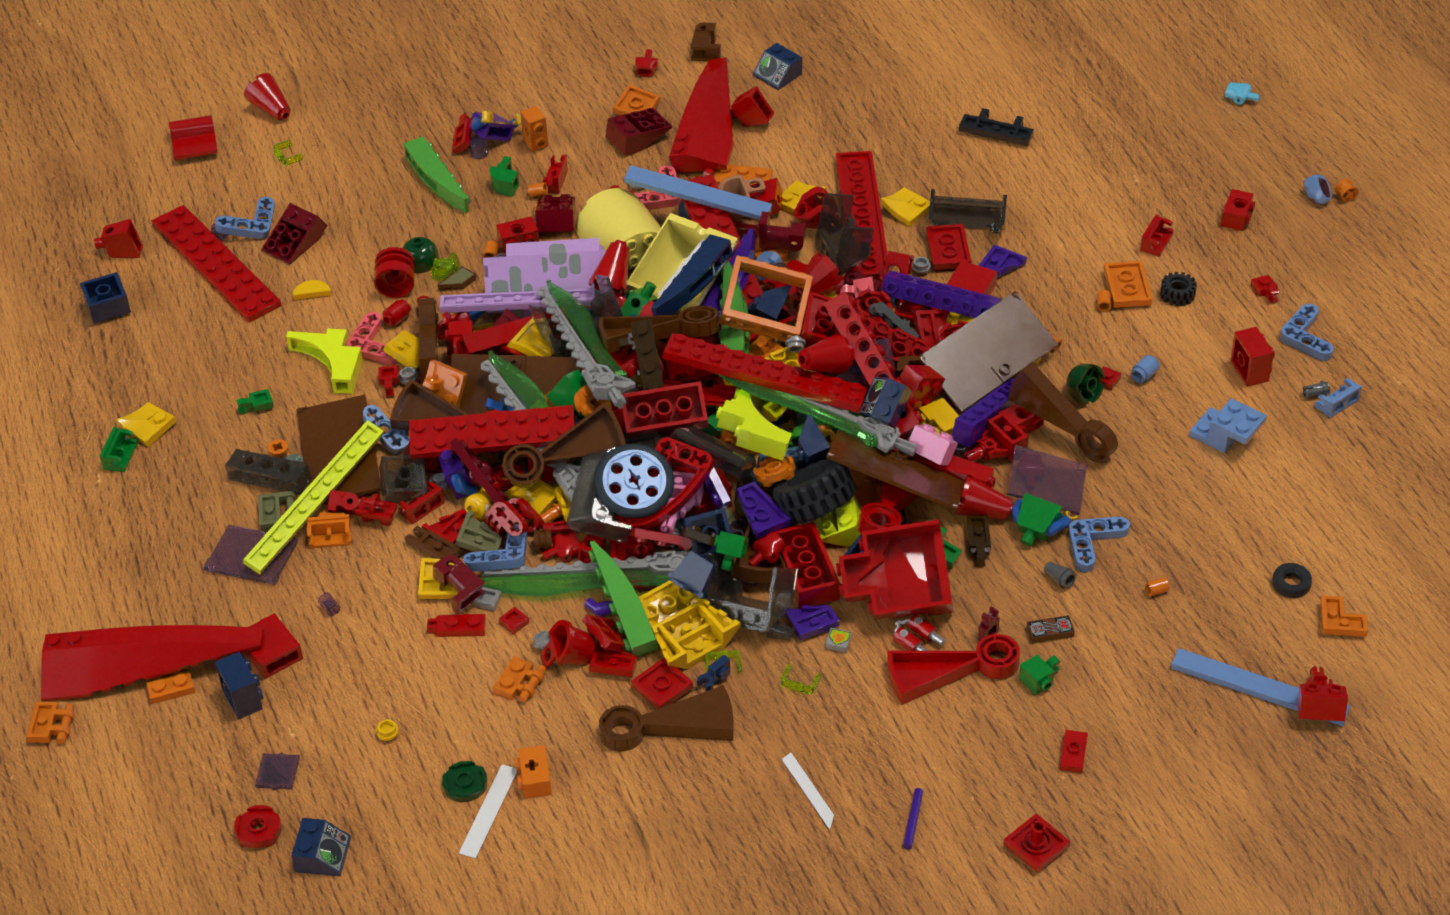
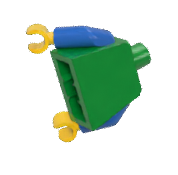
M1027 493L1024 494L1023 499L1018 494L1017 501L1012 506L1013 521L1017 524L1018 531L1024 533L1020 542L1029 547L1032 546L1035 538L1046 541L1048 537L1054 536L1067 526L1069 527L1070 523L1077 520L1078 517L1077 515L1070 517V511H1066L1065 516H1063L1062 506Z

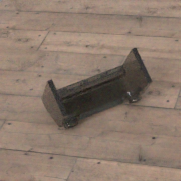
M931 189L929 223L931 225L963 224L964 228L988 229L990 233H1001V230H1005L1007 195H1003V201L936 196L935 189Z
M825 193L815 236V246L817 251L821 253V256L823 254L826 255L838 267L839 272L837 274L841 276L864 262L867 257H870V245L874 229L856 227V221L851 215L854 195Z
M603 275L595 276L601 295L594 297L591 301L590 307L593 315L571 324L587 350L601 343L600 317H623L610 279ZM529 304L528 306L538 332L554 356L571 357L574 350L566 348V344L569 341L561 339V335L564 332L556 330L557 323L552 322L551 319H546L542 306Z
M694 426L677 428L670 435V438L708 452L714 461L715 467L738 477L736 491L737 488L752 483L754 477L753 469L756 467V460L752 454L744 452ZM684 451V452L680 455V458L682 457V455H683L685 452L688 453V454H691V452H689V451ZM735 492L734 504L736 503V499H737L736 492Z
M614 448L588 453L583 456L580 463L567 516V524L576 531L626 543L632 526L612 521L613 512L604 506L602 502H599L594 486L596 467L600 460ZM633 457L630 459L632 465L638 466L642 463V460L639 457ZM613 465L611 468H620L621 466Z
M709 553L708 559L718 566L707 591L709 594L707 601L710 602V605L717 610L721 609L727 613V617L739 621L742 628L759 632L771 630L793 604L798 569L773 568L769 600L766 602L742 596L743 585L741 580L732 578L731 571L721 569L725 554Z

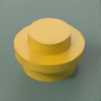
M389 719L381 721L376 728L378 738L383 741L392 740L399 733L398 725Z

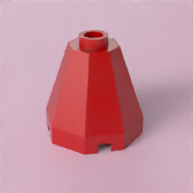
M817 252L811 258L803 273L813 276L810 287L811 292L825 295L838 290L844 285V277L842 275L839 277L837 274L839 272L838 267L826 255L823 254L821 256L820 252ZM796 287V293L801 298L803 288Z

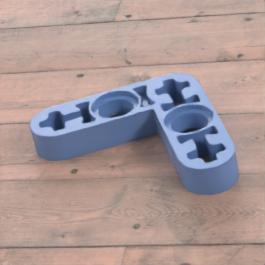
M261 197L257 203L254 220L231 216L217 217L215 220V230L222 234L266 239L270 233L274 200L269 197ZM264 216L268 219H260L259 217ZM238 226H245V227H247V228H246V229H240V228H238Z
M1304 304L1282 327L1280 340L1322 361L1330 360L1333 355V345L1306 332L1317 320L1319 309L1313 304ZM1295 322H1301L1304 325L1299 326L1296 325ZM1303 341H1308V342H1310L1311 344H1310V345H1306V344H1303L1302 342H1303Z
M369 405L364 408L362 415L364 423L368 420L377 427L386 426L389 428L390 431L383 433L379 441L390 453L400 454L410 448V438L407 435L409 430L391 429L390 420L375 405ZM368 413L371 415L375 414V419L373 416L368 417ZM393 441H394L396 444H397V443H400V446H399V447H398L397 445H394V446H393V445H392V444H393Z
M1108 517L1072 521L1069 525V539L1076 568L1081 572L1092 571L1095 567V554L1091 540L1127 536L1130 528L1129 520L1124 517ZM1101 526L1105 530L1096 531L1094 527ZM1077 529H1079V531L1081 532L1080 536H1078ZM1083 543L1087 545V547L1078 548L1076 545ZM1083 556H1086L1087 563L1084 562Z
M516 524V527H515L516 530H519V528H518V525H519V524ZM527 531L519 536H512L507 532L506 549L468 553L463 557L464 564L473 572L511 569L523 566L526 561Z

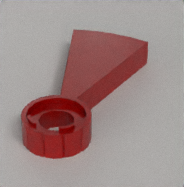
M880 480L879 503H868L862 507L857 521L858 531L861 533V531L901 525L902 517L899 512L919 496Z
M991 634L983 637L978 642L976 651L887 650L888 673L894 692L903 705L978 670L989 678H1007L1013 675L1019 667L1020 648L1017 642L1007 635ZM993 651H1002L1007 656L1003 659H994L988 654Z

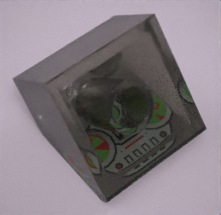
M410 455L381 457L379 473L383 501L397 504L400 501H404L406 503L427 493L423 458L411 459Z

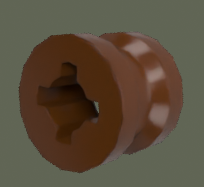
M551 529L541 532L534 530L535 551H540L541 548H546L547 550L552 548Z

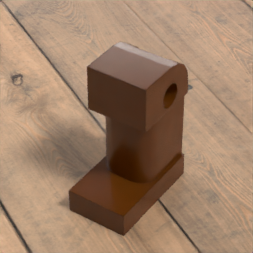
M702 22L695 26L691 43V50H693L691 61L708 62L710 59L721 58V44H715L717 37L716 23Z

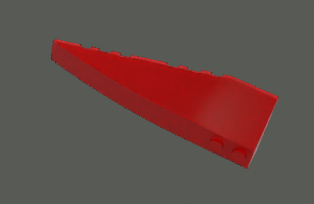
M727 57L710 59L693 88L669 155L676 173L705 171L708 167L714 170L727 169L734 146Z
M811 291L809 292L800 337L806 341L804 349L831 335H841L824 306V303L832 298ZM862 310L867 319V322H865L867 329L871 328L877 337L874 341L877 345L880 344L886 353L884 355L886 362L890 361L895 368L893 372L895 377H898V357L920 356L931 349L926 346L927 342L899 328L894 330L889 327L887 322L881 319L878 322L870 318L869 313ZM847 312L844 315V319H848L851 316V312ZM860 328L854 330V336L859 334ZM865 345L862 352H866L870 345ZM853 359L852 365L859 367L856 360ZM875 361L872 364V368H876L879 365V361Z
M155 625L46 634L42 648L41 700L45 702L86 698L93 696L92 693L102 690L103 693L111 691L112 687L117 685H132L138 679L144 678L149 680L181 671V667L199 666L201 665L200 662L213 659V661H216L230 653L240 652L241 654L262 647L264 630L263 628L218 625Z

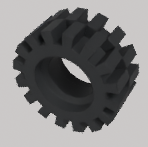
M1171 272L1168 276L1165 275L1161 283V298H1164L1166 303L1169 301V305H1173V303L1176 304L1175 306H1179V304L1186 306V303L1189 305L1191 301H1194L1197 282L1195 278H1191L1190 274L1185 276V272H1181V274L1175 272L1174 275Z

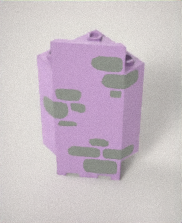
M599 238L506 244V257L483 258L485 293L537 291L541 287H546L547 290L592 289L595 285L589 286V279L606 250H603V245L599 246ZM596 290V300L602 305L603 299L608 294ZM547 308L515 309L509 311L521 319L546 312ZM504 310L487 311L488 314L504 312Z

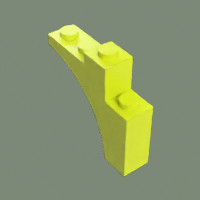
M328 328L326 334L287 332L286 339L289 351L305 353L320 360L332 373L333 392L353 394L362 367L363 357L361 347L347 346V330Z
M744 382L741 389H736L734 399L732 398L731 401L726 400L723 407L719 406L716 418L719 419L717 427L734 432V436L737 437L736 446L783 461L792 433L773 425L757 411L750 397L752 384Z

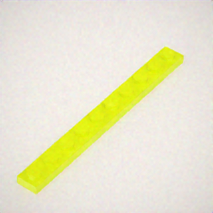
M367 420L243 559V564L261 574L307 522V517H312L330 496V490H335L379 441L384 431Z

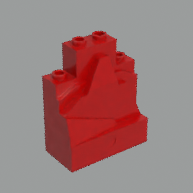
M939 519L861 531L862 538L858 540L860 552H864L839 556L840 563H836L837 575L842 577V584H839L840 596L845 598L846 603L871 599V601H868L869 614H873L875 620L924 613L928 614V617L954 613Z

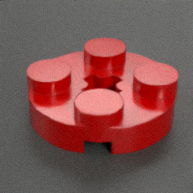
M255 805L247 808V812L242 816L240 813L234 823L235 834L240 845L250 848L273 846L282 829L280 816L273 811V808L266 805ZM259 823L262 825V828L260 829L252 828L256 827Z

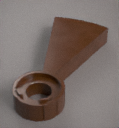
M434 297L418 299L420 322L419 364L422 386L430 361H438L437 322H439V316L436 313L435 304H437V301Z
M710 306L689 307L682 310L679 315L599 318L601 344L608 354L620 351L618 339L628 337V333L632 332L631 322L651 318L655 341L671 337L672 333L694 338L706 337L716 333L720 328L718 311Z
M1032 361L1015 377L1009 390L1008 400L1075 436L1076 445L1085 457L1100 463L1106 461L1117 450L1118 441L1112 429L1099 420L1086 421ZM1094 436L1097 437L1102 444H1100L1099 442H1097V441L1095 440Z
M410 379L394 404L390 424L391 429L409 430V420L469 414ZM491 451V452H485V453H498L499 451H496V452Z
M605 402L541 451L528 444L513 446L504 455L502 467L505 477L511 484L519 488H529L536 485L542 479L545 465L604 457L614 448L626 445L625 439L615 414ZM521 457L531 459L534 463L532 470L527 474L517 473L514 470V463L517 459Z
M756 484L775 502L771 488ZM737 498L735 511L740 518L748 522ZM748 524L744 535L749 537L745 558L736 557L731 577L757 583H786L788 568L781 552L779 553L778 560L774 563L763 559L756 567L748 564V561L756 555L752 546L755 541L759 540L756 539L750 524Z
M724 685L643 715L637 709L628 705L613 706L604 711L599 719L600 738L607 748L620 752L637 747L642 742L644 735L733 741L734 719L731 701ZM619 725H626L631 728L625 734H617L612 731L613 728Z

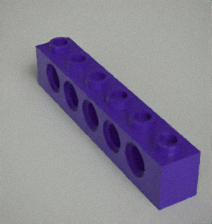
M889 271L884 276L882 291L890 297L973 318L978 317L1002 300V298L895 271Z

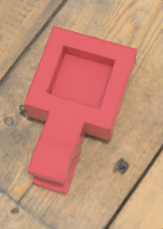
M867 277L853 280V286L843 285L840 288V293L845 292L848 296L852 295L857 299L858 295L864 290L871 289V291H875L873 278Z

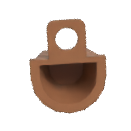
M742 174L725 178L718 186L719 190L749 198V194L762 192L766 189L762 178L743 180ZM752 183L760 184L758 188L750 187ZM729 212L730 216L733 218L747 217Z

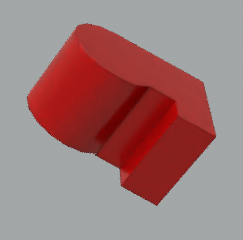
M330 490L327 510L331 513L344 511L346 514L354 515V511L360 503L359 498L351 492Z
M588 534L578 546V560L585 564L591 563L588 551L592 550L590 542L595 541L605 551L606 538Z

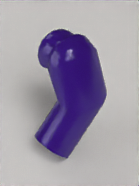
M588 598L584 604L586 608L599 617L612 614L609 607L612 601L597 603L592 598Z

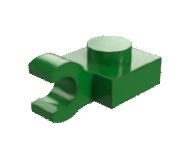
M269 389L249 393V398L236 400L240 415L248 413L252 408L254 412L274 408Z

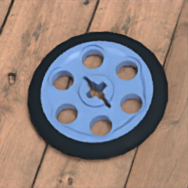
M626 444L609 451L600 460L594 475V486L597 496L611 512L627 518H643L653 515L668 503L674 489V474L669 462L657 450L641 444ZM639 457L642 463L634 466L631 464L630 459ZM613 465H620L623 471L615 474L611 471V467ZM651 468H656L660 474L657 477H651L647 471ZM631 476L634 477L635 480L639 479L638 487L637 485H635L634 482H631ZM617 484L621 487V491L614 494L610 492L609 487ZM648 488H655L658 494L655 497H650L646 494V490ZM635 496L639 502L636 505H630L627 502V498Z

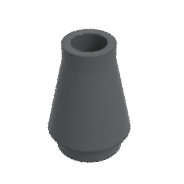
M1051 561L1044 567V572L1061 588L1071 587L1076 580V574L1071 568L1055 564Z

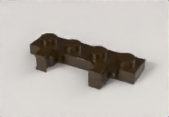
M651 318L631 322L632 332L628 333V337L618 339L620 350L628 347L630 349L633 348V352L636 351L640 370L637 371L638 375H634L629 379L635 382L639 390L662 388L664 383Z

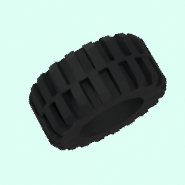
M823 459L799 469L794 473L795 476L793 478L781 480L773 489V498L776 504L791 518L790 524L797 525L822 518L826 514L842 507L856 494L857 486L847 466L832 460Z

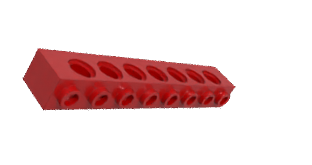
M842 292L824 303L840 334L845 336L848 345L852 346L854 359L869 385L871 386L874 377H889V379L903 384L899 377L896 378L894 376L895 368L890 361L886 362L884 358L886 353L880 344L877 345L874 341L877 338L871 328L867 329L865 325L867 319L861 311L858 313L855 308L858 304L854 297ZM847 312H851V316L848 319H844V315ZM860 328L859 334L854 336V330ZM869 344L870 348L866 352H862L863 347ZM875 361H879V365L876 368H872V364ZM909 397L904 411H908L907 416L900 419L897 424V428H899L901 433L900 438L904 440L910 438L915 425H922L921 422L924 421L918 410L914 411L912 407L914 402L911 397Z

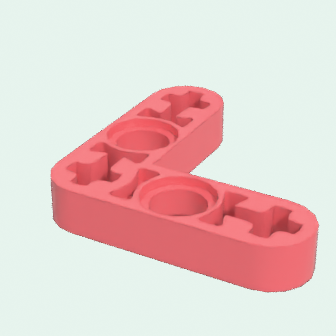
M670 165L660 167L659 173L677 178L674 167ZM656 191L634 193L648 210L677 206L681 198L671 197Z
M377 312L367 313L348 339L347 346L361 347L363 359L386 365L397 364L398 361L383 351L386 344L372 341L382 327L381 315ZM363 332H368V333H369L368 335H364V336H361V335H360V334L363 333ZM372 349H377V350H378V351L375 352V353H370V352H369V351L372 350Z

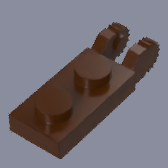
M419 526L413 529L416 537L410 534L404 537L406 543L411 547L424 552L434 559H442L447 555L459 557L462 554L459 546Z

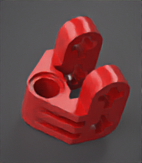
M819 186L813 187L801 196L793 215L801 223H805L807 228L821 229L823 227L830 234H837L843 229L841 218L836 214L838 210L836 200L824 188Z
M522 497L496 502L486 513L484 521L500 537H503L507 532L512 536L522 535L526 531L533 532L534 530H539L543 523L537 511ZM516 504H520V507H519L520 511H517V510H516V509H517V505H516ZM532 518L534 519V521H533L534 526H530V523H531V520H530V519H532ZM516 524H519V525H518L519 530H516V529H515Z

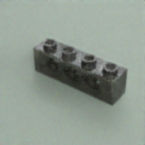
M236 449L225 464L229 480L284 492L293 491L298 495L302 494L312 479L307 463Z

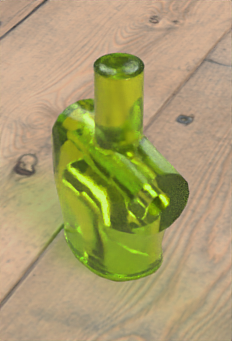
M453 252L447 258H435L431 268L432 275L442 279L447 278L458 270L459 260L457 259V254Z

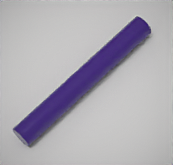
M921 788L914 790L903 843L905 849H911L913 846L923 796Z

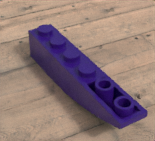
M749 229L747 234L742 237L739 247L733 251L732 258L729 261L732 268L737 255L754 259L756 239L753 229ZM739 271L737 279L742 291H744L750 274ZM722 275L715 280L714 287L710 293H707L702 305L717 309L718 316L722 313L720 299H723L721 292Z
M1015 378L1006 381L955 419L952 432L954 441L969 448L982 438L983 433L987 429V420L1015 404L1008 400L1009 390Z

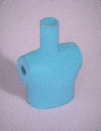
M1230 82L1225 91V98H1230L1236 104L1242 105L1247 99L1259 101L1260 94L1252 93V87L1248 83Z

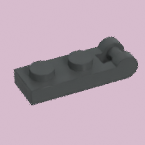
M883 302L869 305V313L881 317L890 328L894 330L899 328L917 338L919 337L911 327Z

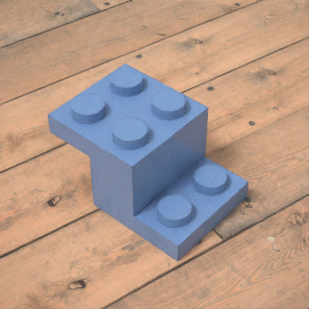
M1231 398L1220 411L1210 407L1192 427L1189 436L1225 453L1236 440L1246 445L1266 422L1267 415Z

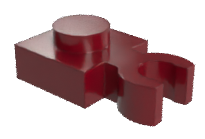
M992 606L989 608L988 614L982 613V621L978 626L979 641L983 637L999 632V611Z

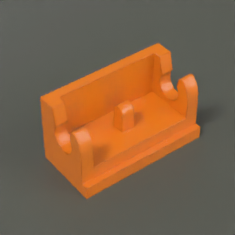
M349 514L307 517L309 548L351 545L352 527Z

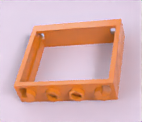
M737 255L733 264L719 324L786 342L793 335L800 336L813 276ZM739 271L803 288L795 326L730 309Z

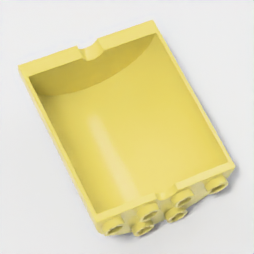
M612 188L595 194L586 201L587 205L577 215L575 222L576 234L580 239L599 238V246L603 245V250H607L610 243L616 240L626 242V246L629 247L628 270L636 268L661 226L638 196L628 192L626 189Z
M670 213L628 279L627 288L629 295L633 290L644 287L645 283L649 281L656 285L657 288L653 295L659 299L658 293L702 239L706 240L710 234L730 239L733 253L738 244V238L710 227L704 229L699 223ZM721 270L696 297L672 315H679L682 310L689 307L700 306Z

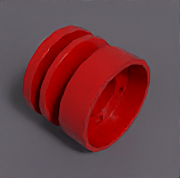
M388 247L376 255L374 285L378 293L389 298H401L413 290L415 262L414 257L409 251L399 247Z

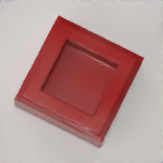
M513 607L499 618V624L513 635L530 623L529 617L516 607Z

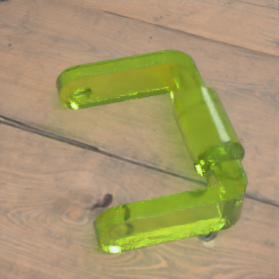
M286 140L273 146L275 156L284 165H290L303 159L302 154L285 158L281 152V149L292 145L291 140Z
M723 650L705 654L706 672L708 671L709 660H717L722 655L728 658L736 657L738 671L742 672L740 652L738 650Z
M787 664L781 676V685L795 691L813 694L822 674L817 673L812 685L807 686L803 683L787 680L792 665Z

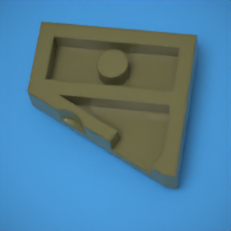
M468 510L455 545L474 552L498 550L502 537L492 531L485 522L480 523L473 516L474 513Z

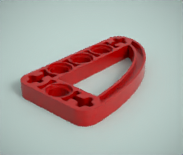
M672 438L661 439L656 445L655 450L665 455L669 464L675 462L697 472L672 501L653 515L627 519L626 521L623 516L617 515L621 526L628 530H631L632 527L647 529L662 523L674 515L695 495L707 479L714 466L711 455L708 452ZM669 445L671 446V449H667L666 451H664V447L667 448L669 447ZM684 451L691 452L690 457L687 459H681L680 455ZM705 459H707V462H708V463H707V464H706V463H703L702 466H701V464H700L699 461L704 462ZM653 468L647 471L651 477H657L660 474L658 470ZM648 488L646 494L652 497L656 489ZM635 496L627 498L628 504L635 505L632 503Z

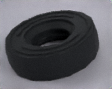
M1285 563L1274 571L1272 584L1279 594L1289 598H1298L1304 596L1310 590L1312 576L1309 570L1302 565ZM1286 576H1294L1300 580V583L1290 585L1284 581V578Z

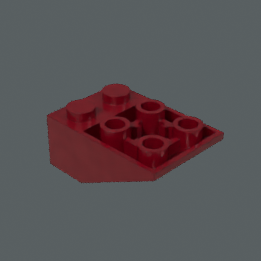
M647 108L608 118L605 137L623 155H628L643 150L672 129V125L654 108Z
M561 194L560 197L542 195V198H538L535 210L538 232L574 231L575 196H571V194Z
M289 203L261 250L288 264H292L320 239L328 225L319 216Z

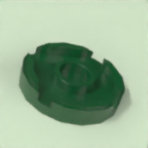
M460 761L452 764L448 768L449 770L446 773L444 772L442 776V787L445 794L450 799L458 802L475 800L487 788L488 778L484 768L481 765L480 767L475 765V762Z

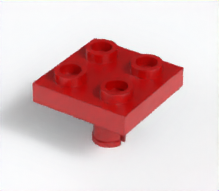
M1036 813L1004 838L1003 845L1038 873L1070 847V840Z

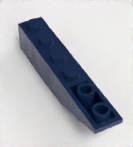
M710 234L702 242L696 253L692 255L688 263L682 267V270L672 280L668 288L663 291L660 298L652 305L653 316L672 315L696 297L716 277L733 255L731 240Z

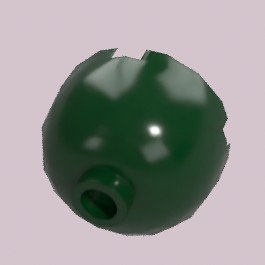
M414 237L404 244L403 248L414 257V273H425L430 271V267L438 265V249L430 239Z
M1081 363L1073 367L1066 380L1069 395L1081 403L1089 404L1090 401L1092 403L1096 402L1104 389V384H1101L1102 378H1105L1102 368L1098 365Z

